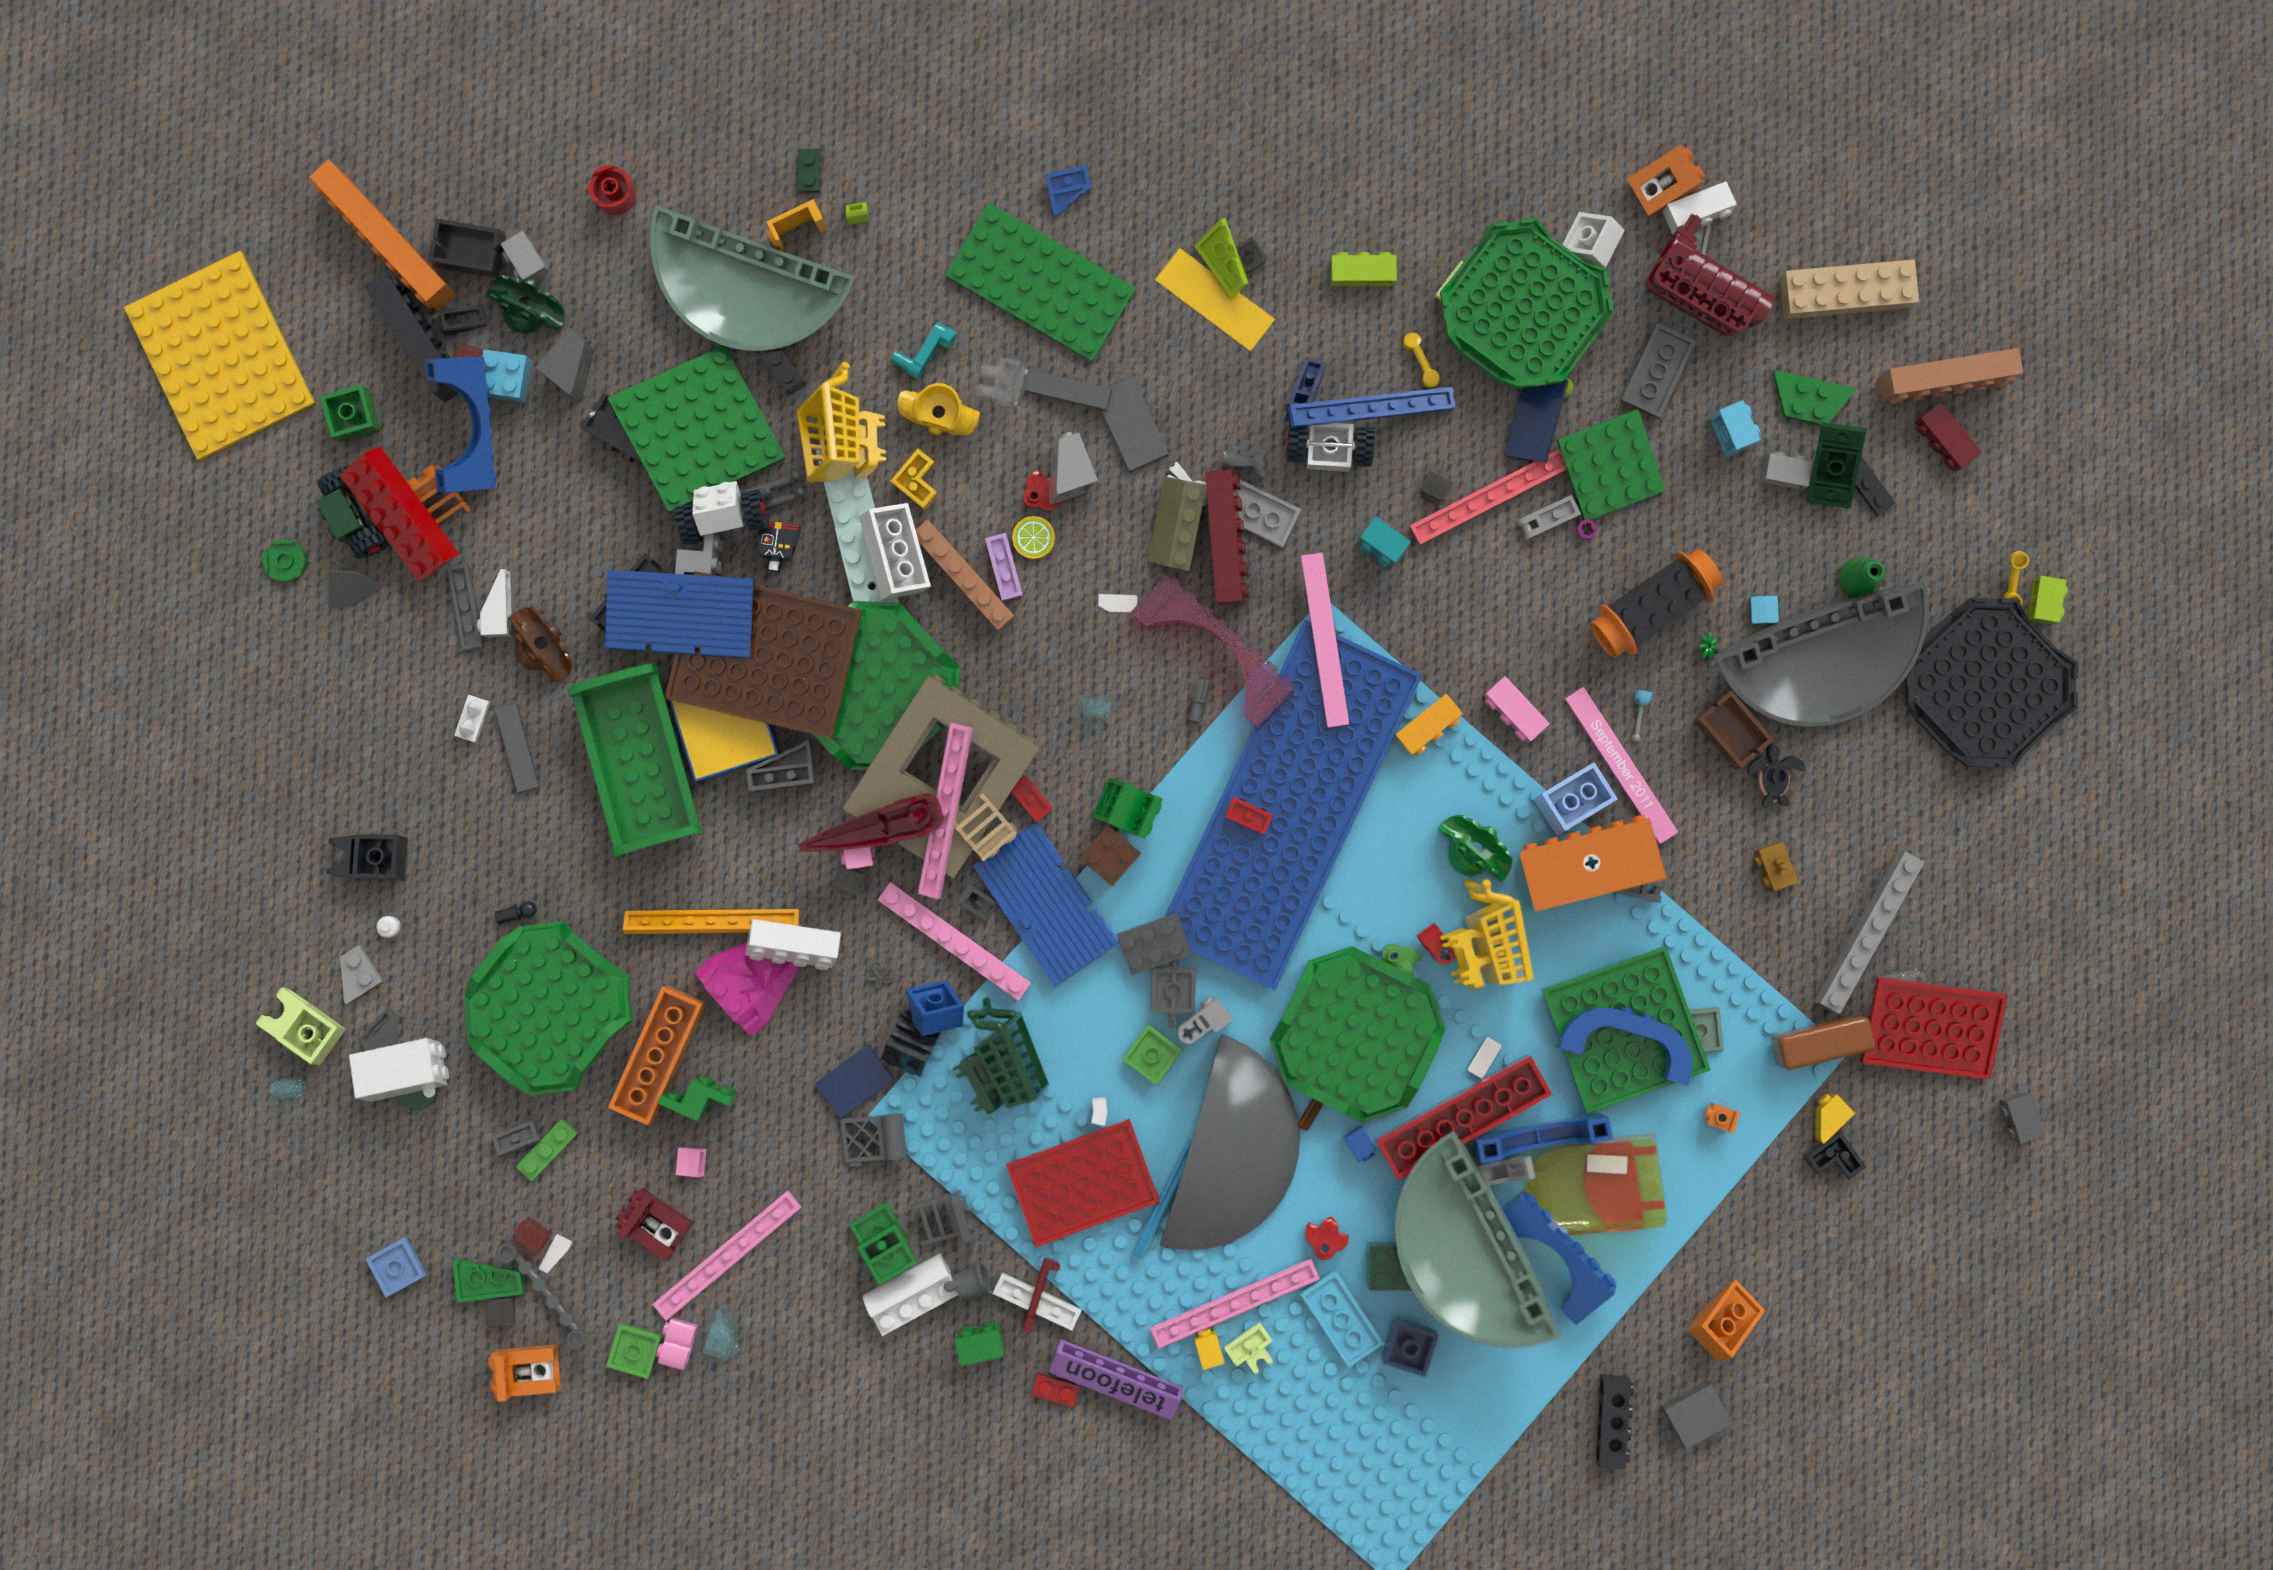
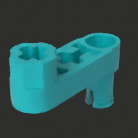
M937 322L915 359H910L896 350L890 362L904 369L906 374L918 380L938 346L941 345L949 349L957 336V332Z

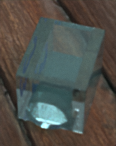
M1086 694L1085 699L1080 701L1079 712H1083L1084 718L1109 721L1112 698Z

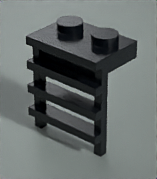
M905 1006L885 1044L881 1060H884L891 1066H897L911 1075L921 1077L941 1032L934 1033V1036H922L918 1029L903 1023V1020L914 1024L912 1015L908 1013L909 1007ZM898 1030L929 1043V1047L897 1033Z

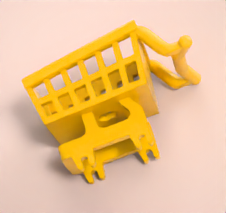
M842 362L833 376L818 387L796 410L807 481L811 483L840 481L853 468L854 477L865 479L874 472L878 462H885L887 460L886 457L880 456L885 455L886 450L877 447V428L885 426L884 422H880L885 419V416L867 411L859 413V398L834 388L848 381L849 364L847 362ZM806 416L817 419V424L807 422ZM859 421H864L865 426L859 425ZM808 428L818 429V434L809 433ZM810 439L819 440V445L810 444ZM811 449L820 450L821 455H812ZM813 460L821 461L822 464L814 466Z
M1470 879L1465 880L1464 886L1467 888L1470 898L1475 901L1489 903V905L1464 917L1468 930L1460 928L1440 936L1441 940H1448L1442 944V947L1450 946L1453 948L1459 969L1451 973L1452 976L1459 975V978L1453 980V982L1462 983L1467 989L1471 990L1484 987L1480 967L1486 983L1503 985L1533 980L1534 977L1519 900H1514L1508 895L1493 893L1489 880H1483L1482 885ZM1512 908L1513 916L1505 919L1503 912ZM1496 920L1497 923L1487 926V923ZM1514 921L1515 929L1507 931L1506 924ZM1496 932H1499L1498 935L1493 936V937L1491 936V934H1494V933H1496ZM1516 933L1518 941L1510 943L1509 936ZM1519 945L1520 953L1512 954L1511 947ZM1521 957L1522 965L1515 966L1514 959ZM1523 969L1524 974L1517 973L1516 970Z

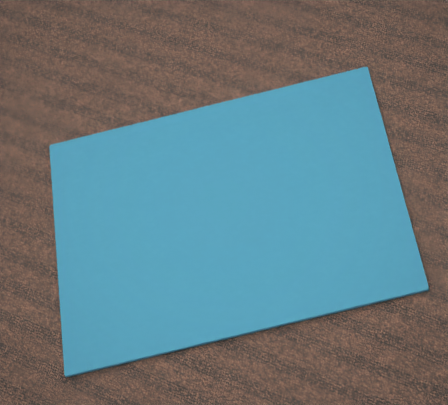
M1331 604L1335 634L1399 663ZM1309 613L1150 793L1163 798L1161 802V810L1155 816L1152 823V831L1147 835L1146 839L1121 829L1117 831L1121 837L1141 853L1117 883L1112 887L1088 865L1077 876V881L1092 901V904L1087 909L1089 912L1097 909L1116 938V934L1165 916L1304 620L1311 622ZM1421 681L1396 733L1440 699ZM1459 716L1461 721L1454 727L1450 728L1447 726L1442 730L1444 735L1437 741L1433 742L1431 739L1425 744L1427 749L1418 756L1415 753L1409 756L1395 737L1393 738L1275 990L1193 951L1191 955L1179 959L1178 966L1185 969H1196L1195 1012L1202 1008L1200 1003L1208 997L1214 999L1216 997L1233 1019L1215 1033L1211 1029L1191 1044L1183 1043L1178 1036V1027L1194 1013L1177 1015V1028H1173V1019L1172 1028H1168L1169 1014L1151 1012L1152 968L1131 975L1120 943L1054 987L1027 945L1021 940L1003 963L1032 983L1022 998L1018 1001L987 979L964 1005L962 1027L941 1032L921 1077L905 1072L868 1115L877 1116L903 1113L906 1151L910 1158L950 1193L960 1189L963 1200H967L969 1210L1039 1272L1044 1257L1057 1260L1060 1264V1270H1049L1047 1276L1051 1283L1157 1377L1184 1387L1181 1397L1375 1570L1407 1569L1845 1058L1793 1070L1780 1068L1777 1065L1771 1042L1773 1035L1816 1024L1662 890L1660 892V896H1662L1661 903L1611 892L1535 912L1519 851L1524 850V845L1537 842V846L1544 845V840L1558 837L1560 841L1567 839L1566 835L1580 831V835L1587 834L1589 827L1581 821L1556 836L1534 801L1536 797L1546 790L1461 716ZM1460 814L1474 819L1480 826H1491L1497 831L1498 841L1507 847V851H1509L1513 858L1512 868L1508 876L1500 882L1497 878L1490 875L1488 871L1475 876H1467L1457 872L1451 865L1448 857L1451 841L1438 830L1440 824L1445 819ZM1473 842L1472 845L1482 852L1481 844ZM1590 856L1586 864L1591 865L1592 868H1595V864L1598 862V860H1594L1592 856ZM1470 879L1482 885L1483 880H1489L1493 893L1508 895L1520 902L1534 979L1503 985L1486 983L1480 967L1484 987L1476 990L1467 989L1462 983L1453 982V980L1459 978V975H1451L1453 971L1459 969L1456 957L1450 964L1444 965L1436 962L1420 943L1416 935L1433 922L1443 934L1460 928L1468 930L1464 917L1489 905V903L1471 899L1467 888L1464 886V882ZM1648 885L1646 893L1651 894L1653 886ZM1512 908L1503 912L1505 919L1513 916ZM1496 920L1487 923V926L1497 923ZM1514 921L1506 924L1507 931L1515 929ZM1499 932L1491 934V936H1496L1499 934ZM1516 933L1509 936L1510 943L1518 941ZM1388 944H1397L1401 948L1412 947L1420 954L1421 961L1412 965L1413 976L1431 985L1445 1032L1419 1090L1406 1109L1364 1123L1324 1104L1308 1131L1299 1127V1157L1292 1182L1277 1208L1257 1228L1239 1239L1212 1248L1184 1250L1160 1246L1171 1204L1175 1197L1174 1194L1142 1259L1135 1257L1132 1252L1156 1204L1035 1247L1006 1163L1130 1118L1159 1198L1188 1138L1193 1137L1221 1034L1253 1049L1273 1067L1282 1079L1269 1038L1281 1019L1308 960L1350 946L1382 961V950ZM1519 945L1511 947L1512 954L1520 953ZM1666 946L1688 1008L1720 1007L1724 1051L1705 1052L1711 1071L1691 1077L1688 1086L1674 1083L1586 1114L1563 1049L1557 1047L1559 1038L1541 989ZM1441 950L1440 958L1447 959L1448 957L1446 956V954L1448 953V950ZM1392 952L1390 958H1395L1397 953ZM1521 957L1514 959L1515 966L1522 965ZM1170 962L1154 968H1165L1170 966ZM1523 969L1516 970L1517 973L1524 974ZM986 997L991 1000L993 1009L1013 1010L1016 1013H1022L1049 1086L1035 1101L1008 1109L1003 1104L998 1110L989 1115L985 1110L974 1111L979 1104H970L977 1097L967 1076L956 1077L961 1070H952L956 1065L960 1064L961 1060L975 1052L974 1047L994 1031L976 1029L971 1019L967 1017L969 1010H981L983 1008L982 1000ZM988 1014L984 1019L979 1020L996 1021L1004 1024L1008 1019L994 1018ZM1195 1020L1192 1022L1194 1024V1027L1192 1029H1183V1037H1192L1191 1032L1195 1028H1197L1198 1032L1202 1030L1197 1026ZM1016 1022L1008 1028L1010 1033L1018 1029ZM1147 1024L1184 1050L1158 1086L1122 1060ZM1020 1033L1012 1037L1015 1044L1023 1040ZM1001 1034L994 1038L995 1043L1003 1039ZM1487 1037L1501 1044L1502 1047L1483 1078L1525 1055H1530L1553 1095L1483 1134L1600 1113L1609 1117L1613 1138L1632 1136L1634 1147L1656 1145L1657 1154L1635 1156L1641 1202L1664 1200L1665 1208L1643 1210V1222L1609 1225L1600 1218L1590 1205L1583 1184L1584 1166L1587 1155L1596 1143L1554 1145L1506 1156H1530L1535 1178L1491 1185L1490 1188L1500 1206L1506 1205L1523 1189L1528 1194H1532L1537 1199L1538 1205L1543 1210L1546 1209L1551 1213L1553 1220L1568 1231L1569 1237L1574 1242L1577 1241L1583 1246L1585 1253L1590 1258H1594L1605 1274L1608 1273L1614 1278L1617 1285L1615 1294L1579 1324L1575 1325L1560 1310L1563 1300L1572 1289L1571 1275L1566 1263L1548 1245L1530 1238H1518L1544 1292L1561 1335L1558 1339L1533 1347L1501 1348L1474 1342L1455 1333L1438 1321L1422 1305L1413 1291L1369 1290L1367 1287V1242H1396V1210L1400 1194L1408 1178L1406 1176L1399 1181L1395 1178L1374 1139L1482 1080L1468 1071V1068ZM1025 1045L1017 1048L1019 1055L1027 1052ZM1004 1046L1003 1048L1000 1049V1051H1001V1052L1005 1051V1050L1007 1049V1047ZM1029 1056L1022 1059L1024 1066L1031 1063ZM1011 1057L1006 1059L1005 1062L1012 1060ZM1033 1067L1026 1070L1028 1076L1036 1074ZM1038 1078L1031 1080L1033 1087L1040 1085ZM1285 1084L1293 1100L1299 1122L1313 1098ZM1106 1097L1108 1112L1105 1126L1091 1123L1093 1117L1092 1098ZM1710 1102L1741 1113L1734 1134L1703 1123L1705 1119L1703 1118V1112L1706 1106L1710 1105ZM1720 1114L1718 1119L1720 1122L1723 1121L1724 1114ZM870 1121L877 1127V1121ZM1360 1125L1377 1148L1374 1151L1375 1155L1365 1162L1356 1159L1343 1139L1345 1135ZM1471 1141L1463 1144L1474 1162L1480 1163L1474 1159ZM1332 1216L1338 1223L1339 1233L1349 1235L1348 1243L1343 1250L1335 1252L1331 1259L1320 1260L1315 1256L1313 1246L1306 1240V1226L1308 1223H1312L1320 1227L1325 1219ZM1322 1245L1321 1251L1327 1253L1329 1248L1326 1245ZM1311 1258L1320 1279L1336 1269L1384 1344L1386 1343L1393 1317L1434 1329L1439 1334L1426 1377L1383 1364L1381 1356L1385 1345L1348 1369L1299 1294L1315 1282L1206 1328L1211 1331L1216 1330L1225 1364L1203 1370L1194 1337L1198 1335V1332L1158 1349L1150 1327ZM1260 1321L1273 1340L1265 1346L1273 1362L1268 1364L1264 1359H1258L1256 1364L1259 1372L1255 1374L1246 1360L1236 1366L1224 1349V1346Z

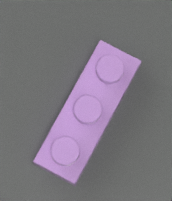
M1006 533L985 538L1002 601L1023 596Z

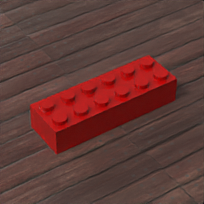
M381 446L363 453L340 474L345 484L418 583L436 574L459 555L456 548Z

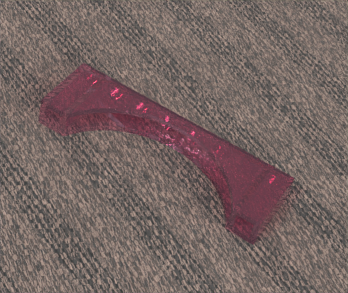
M1166 574L1131 611L1132 616L1148 631L1163 626L1184 625L1206 631L1222 641L1235 655L1243 670L1246 685L1245 703L1242 710L1243 716L1260 730L1295 693L1292 687L1294 683L1285 675L1281 677L1276 672L1278 669L1270 661L1265 663L1260 658L1262 655L1257 649L1247 647L1244 644L1246 640L1236 632L1234 635L1229 631L1230 626L1221 618L1218 621L1213 616L1214 612L1206 604L1202 607L1197 602L1198 597L1190 590L1188 592L1181 588L1183 584L1176 577L1170 578Z

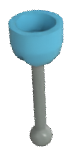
M1635 690L1634 697L1635 702L1639 705L1635 734L1632 736L1633 742L1640 741L1639 731L1643 708L1651 702L1652 692Z

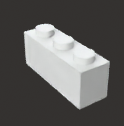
M1723 182L1667 204L1663 214L1674 235L1676 230L1683 228L1691 213L1698 215L1702 219L1700 227L1710 224L1713 219L1718 217L1724 219L1730 216L1737 203L1727 182Z

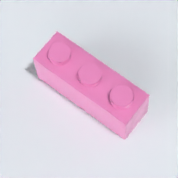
M1506 676L1483 695L1486 698L1485 703L1492 710L1496 709L1501 714L1499 718L1507 726L1511 725L1516 730L1514 734L1522 742H1531L1550 724Z

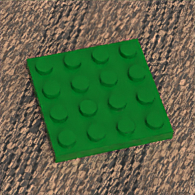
M1638 409L1556 440L1583 520H1591L1665 491Z

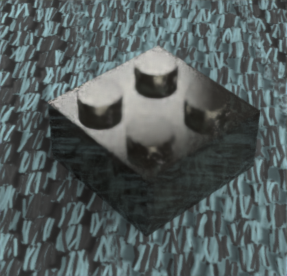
M1253 237L1236 247L1245 275L1267 262V257Z

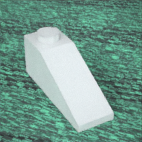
M500 569L481 610L480 619L477 621L478 631L485 637L512 636V622L509 619L511 616L510 572L506 569Z

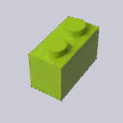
M2047 576L2033 578L2027 616L2030 621L2050 625L2060 623L2065 612L2063 601L2068 593L2067 580Z

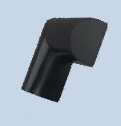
M1837 1131L1824 1144H1819L1803 1156L1808 1166L1816 1174H1820L1833 1163H1836L1849 1180L1866 1168L1841 1131Z

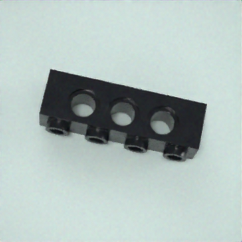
M1601 1374L1596 1464L1599 1468L1626 1469V1463L1630 1462V1450L1627 1449V1444L1631 1440V1427L1628 1426L1629 1418H1632L1633 1415L1630 1396L1634 1395V1384L1631 1383V1379L1627 1376ZM1615 1395H1621V1401L1618 1404H1612V1398ZM1614 1417H1620V1423L1617 1426H1611V1420ZM1613 1439H1618V1446L1613 1449L1609 1448L1610 1442Z

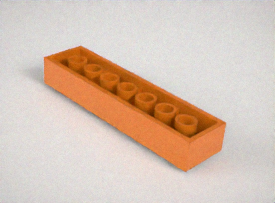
M329 159L309 176L315 182L312 186L327 199V202L342 215L341 217L356 230V233L371 246V249L386 262L385 264L400 277V280L429 309L433 307L439 312L457 295L350 179Z

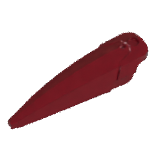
M929 793L915 795L840 823L799 843L798 846L800 852H816L896 844L899 841L925 837L932 831L937 830L943 824V812L940 802L935 795Z

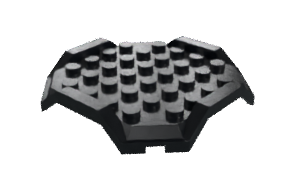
M1971 597L1948 614L1925 636L1920 654L1906 677V705L1922 728L1947 754L1967 767L2015 768L2023 755L2055 724L2078 708V692H2076L2078 662L2058 650L2026 617L2018 599Z

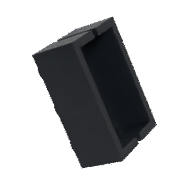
M436 218L432 237L442 245V248L436 242L431 241L428 261L433 266L483 276L499 277L502 259L498 255H502L501 252L504 249L501 243L506 241V236L500 229Z

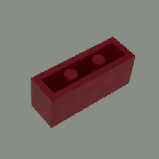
M1942 402L1935 405L1915 421L1918 432L1930 440L1931 448L1942 455L1944 464L1949 469H1953L1954 472L1963 468L1982 453Z

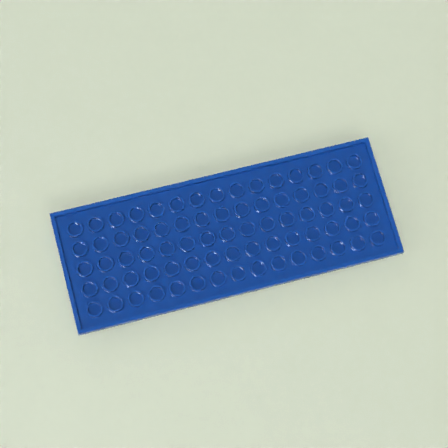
M1304 620L1165 914V916L1176 912L1178 913L1191 951L1273 990L1276 989L1423 676L1335 634L1349 725L1327 728L1311 622ZM1233 797L1273 814L1265 835L1224 817Z

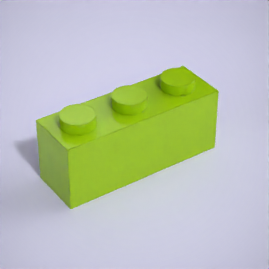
M1338 252L1332 255L1330 260L1331 286H1395L1397 281V255H1391L1390 252H1381L1378 255H1370L1368 252H1360L1357 255Z

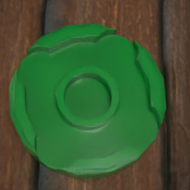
M281 539L274 541L265 550L262 561L264 570L276 581L286 583L295 581L306 570V552L301 545L292 540Z

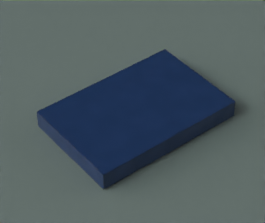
M868 1044L815 1084L841 1119L892 1082L894 1078Z

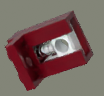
M645 1188L639 1191L635 1190L628 1199L630 1204L627 1209L623 1208L615 1218L618 1222L614 1227L620 1230L617 1235L622 1239L630 1237L666 1261L685 1236L693 1221ZM646 1221L647 1225L653 1228L656 1233L644 1226L643 1223ZM664 1227L671 1230V1238L663 1236L662 1229Z

